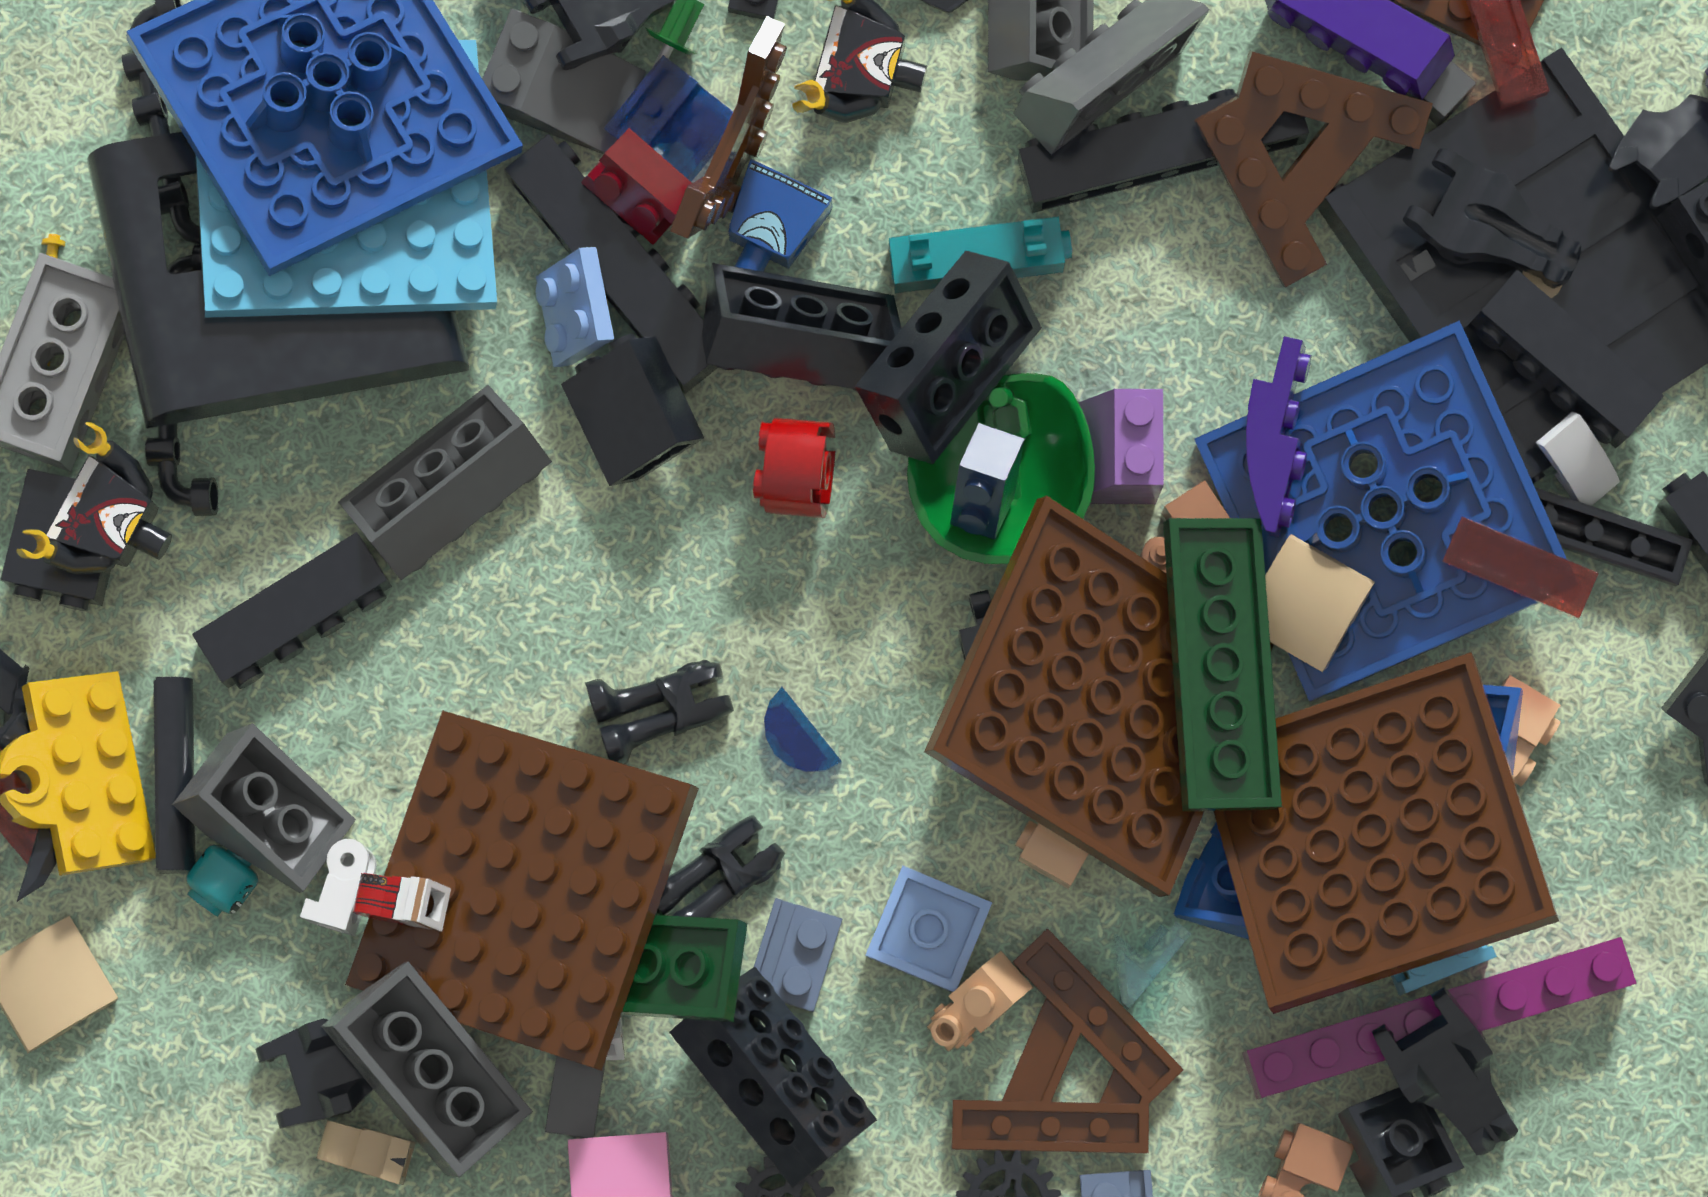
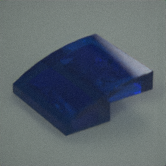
M662 55L604 129L618 140L630 128L692 182L715 154L733 111L706 91L698 81Z

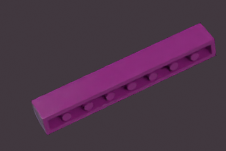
M1618 937L1448 989V991L1478 1028L1484 1031L1637 983L1622 937ZM1431 995L1242 1052L1256 1100L1385 1061L1371 1031L1385 1023L1389 1030L1393 1032L1396 1041H1399L1442 1013L1435 1007Z

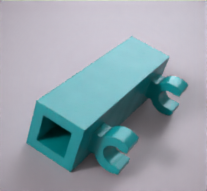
M1059 216L889 238L888 247L895 294L934 289L965 250L1008 261L1017 278L1063 273L1065 259L1072 258L1069 230L1061 231Z

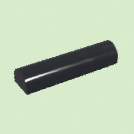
M1535 487L1562 549L1675 587L1679 585L1693 542L1692 539Z
M156 677V680H153L156 870L159 874L188 873L196 863L195 825L172 804L194 777L193 679L187 677Z

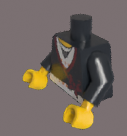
M841 0L842 6L835 5L815 80H807L794 86V89L801 90L806 94L807 101L799 100L792 103V106L797 113H804L814 109V112L842 123H849L874 115L880 108H889L894 86L921 93L928 65L902 59L905 49V35L900 32L899 25L876 1Z
M86 422L85 424L96 433L95 441L88 446L75 437L73 441L77 448L88 454H96V458L88 455L46 534L40 530H25L22 532L36 539L37 548L32 553L25 549H17L18 555L25 559H39L43 557V561L46 564L75 575L109 572L116 564L127 567L137 550L160 560L171 543L172 534L152 524L159 509L151 500L153 496L152 484L138 460L114 441H107L106 433L101 427L91 422Z

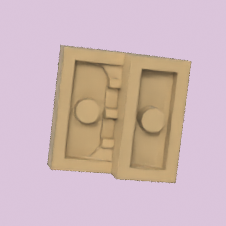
M1291 534L1265 575L1270 642L1323 672L1328 667L1348 628L1355 621L1375 582Z
M70 915L0 955V1007L27 1053L58 1038L71 1030L74 1025L100 1012L118 1000V996Z

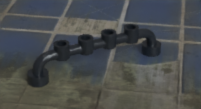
M155 0V4L143 9L134 18L130 29L182 6L181 1ZM134 51L123 54L121 57L122 65L129 82L139 80L142 96L132 99L133 112L139 126L149 124L151 136L170 134L167 121L169 117L167 106ZM181 176L162 179L163 185L158 186L161 215L170 213L176 232L186 241L201 245L200 226L193 223L188 210L189 200Z
M194 245L192 255L179 257L169 264L167 271L170 274H180L202 270L201 245ZM177 423L159 426L158 437L147 438L145 457L148 466H158L160 488L171 501L178 505L191 507L195 516H215L218 512V485L214 477L193 478L191 488L181 485L177 477V465L180 463V442L177 437Z

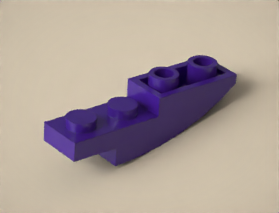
M1286 336L1283 337L1273 382L1253 379L1246 426L1247 463L1256 507L1267 533L1278 538L1282 527L1290 528L1296 500L1289 498L1293 480H1302L1307 461V453L1300 451L1302 446L1300 440L1285 436L1286 429L1294 430L1300 402L1294 401L1293 398L1297 382L1306 383L1312 355L1305 354L1306 346L1303 340Z

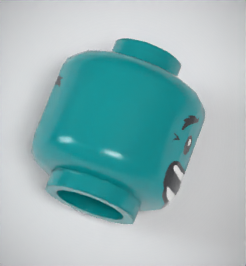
M210 845L186 876L187 884L191 887L187 895L217 917L222 911L233 914L238 911L259 882L258 875L250 868L252 864L219 845Z

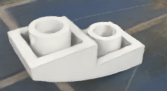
M1571 412L1536 442L1557 471L1555 477L1572 500L1592 506L1620 482L1605 451L1581 415Z

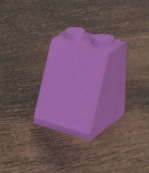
M1112 389L1078 402L1088 424L1094 450V489L1090 504H1156L1164 486L1163 389Z

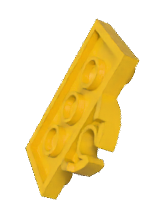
M119 672L29 682L22 686L30 733L16 738L0 752V779L7 777L14 770H20L29 776L32 786L29 794H22L13 789L0 795V803L13 817L12 822L27 828H50L59 876L144 863L156 859Z

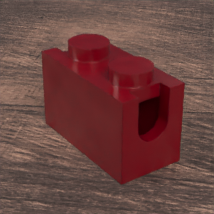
M628 128L599 160L600 162L588 173L581 183L654 245L673 224L685 190L692 182Z

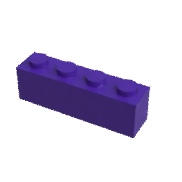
M1265 0L1268 8L1267 14L1278 25L1286 29L1294 26L1304 32L1307 39L1316 47L1324 51H1328L1330 48L1344 55L1346 62L1354 69L1362 73H1367L1368 70L1382 77L1383 82L1391 90L1402 95H1406L1408 92L1423 100L1455 57L1449 34L1389 0Z

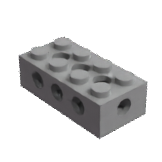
M39 253L0 352V447L55 467L72 471L80 450L74 444L73 438L75 437L83 443L88 430V426L85 423L92 420L125 335L112 277ZM82 311L77 323L72 326H64L65 319L70 313ZM64 355L63 363L59 368L47 371V364L54 356ZM46 398L47 403L44 410L37 415H30L32 404L39 399Z

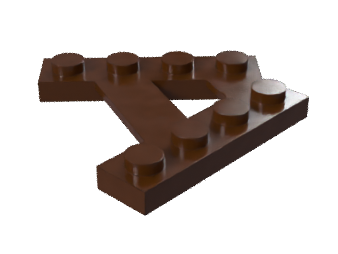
M770 17L765 18L747 53L737 105L705 176L687 186L670 232L688 239L701 230L705 231L710 224L715 225L718 219H724L728 212H734L741 186L737 185L741 172L750 155L758 158L768 135V131L764 129L774 108V103L770 101L780 81V75L776 73L787 50V46L780 43L784 23Z
M1249 51L1236 96L1195 119L1194 122L1281 284L1286 288L1327 265L1305 224L1324 198L1374 137L1419 149L1433 103ZM1283 111L1325 122L1281 178L1261 141L1264 135Z
M1047 928L1012 962L1046 998L1002 1101L953 1100L952 1149L1149 1153V1103L1184 1069ZM1081 1034L1113 1068L1099 1103L1051 1102Z

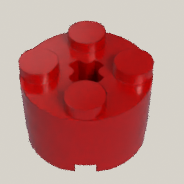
M774 418L771 423H761L758 445L759 451H765L763 470L756 469L753 496L760 499V506L764 507L766 513L813 518L826 517L827 512L821 504H830L836 451H826V438H835L833 423Z

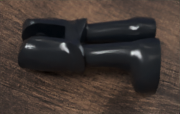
M705 659L690 662L678 668L675 673L656 677L654 681L625 689H612L602 679L585 682L597 725L611 722L623 715L664 702L669 709L636 721L599 728L608 759L626 764L629 761L632 750L647 741L673 732L674 736L686 733L687 730L713 723L732 713L734 708L729 695L709 698L695 704L691 691L692 689L705 687L722 679L723 673L720 663L709 662Z
M754 815L746 817L729 827L715 840L699 850L702 853L680 870L669 875L657 913L663 916L668 914L695 887L719 870L722 877L720 881L672 915L712 918L734 898L738 899L751 886L759 885L770 879L781 868V861L785 852L777 843H773L764 851L757 853L753 857L754 859L745 865L735 851L742 845H747L752 837L763 829V826Z

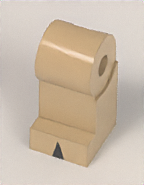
M327 1120L316 1158L395 1184L404 1185L416 1142L363 1127L360 1129Z

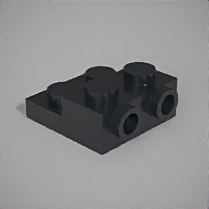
M1400 1087L1350 1106L1337 1114L1359 1157V1160L1351 1164L1350 1168L1365 1197H1414L1413 1193L1420 1190L1424 1197H1431L1449 1188L1451 1184L1448 1177L1464 1168L1435 1109L1424 1103H1410Z

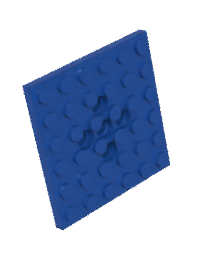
M193 0L126 31V40L269 276L522 152V142L433 0ZM299 40L302 44L310 47H298L292 42ZM364 59L368 63L378 65L373 67L360 64L359 60ZM323 79L325 82L329 84L336 85L331 87H324L319 85L316 81ZM281 99L283 102L287 104L294 105L290 107H280L276 105L273 101ZM347 118L349 121L353 123L361 124L357 126H347L343 124L340 120Z
M1460 320L1294 394L1293 400L1300 402L1299 414L1294 430L1286 429L1285 436L1300 440L1302 444L1300 451L1307 453V461L1302 480H1293L1289 498L1296 500L1290 528L1282 527L1279 538L1270 536L1261 520L1265 575L1287 538L1292 534L1375 582L1355 621L1348 628L1328 667L1323 672L1288 653L1309 702L1320 699L1578 586V582ZM1247 415L1194 439L1225 511L1230 518H1261L1251 488L1247 463ZM1364 453L1373 455L1378 462L1374 474L1366 478H1360L1351 472V463L1355 457ZM1424 478H1435L1442 484L1441 495L1433 502H1422L1415 496L1416 485ZM1378 498H1391L1397 503V513L1394 518L1387 522H1378L1371 517V506ZM1336 517H1345L1352 522V533L1346 540L1341 542L1332 541L1326 535V527L1329 521ZM1401 541L1410 542L1417 549V556L1414 562L1404 567L1397 566L1390 560V550L1396 543Z

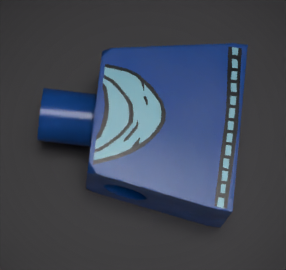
M751 159L728 230L729 241L744 247L734 267L764 272L769 260L789 269L830 214L833 208L832 197Z

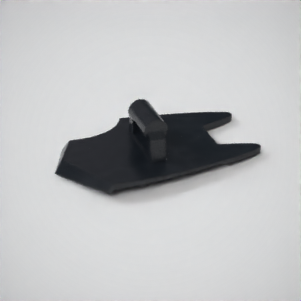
M1690 94L1679 106L1669 111L1651 112L1643 109L1618 145L1609 164V171L1613 173L1636 163L1654 179L1658 185L1649 204L1651 209L1654 210L1673 202L1708 177V98Z

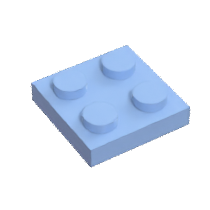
M596 247L578 248L536 276V299L539 305L542 306L546 327L545 344L551 352L553 367L573 365L614 340Z
M902 865L865 956L942 989L954 992L961 981L992 902Z

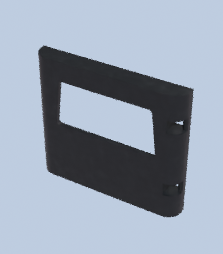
M176 132L115 142L99 147L89 154L87 158L88 169L146 429L469 370V363L456 311L205 318L202 270L170 274L166 266L158 182L162 179L197 174L196 154L184 134Z

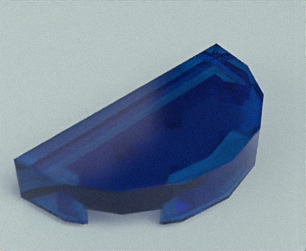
M781 687L770 700L764 717L766 740L774 755L789 768L806 773L825 772L841 764V759L785 689Z

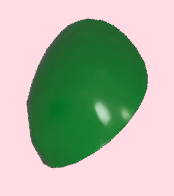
M1017 373L1004 375L934 464L908 457L907 480L909 495L921 525L939 546L962 559L983 564L1009 563L1037 499L1048 496L1083 519L1091 503L1094 489V450L1083 411L1074 394L1062 381L1044 374ZM978 423L1024 438L1015 496L995 540L982 535L970 534L962 528L950 525L959 464Z

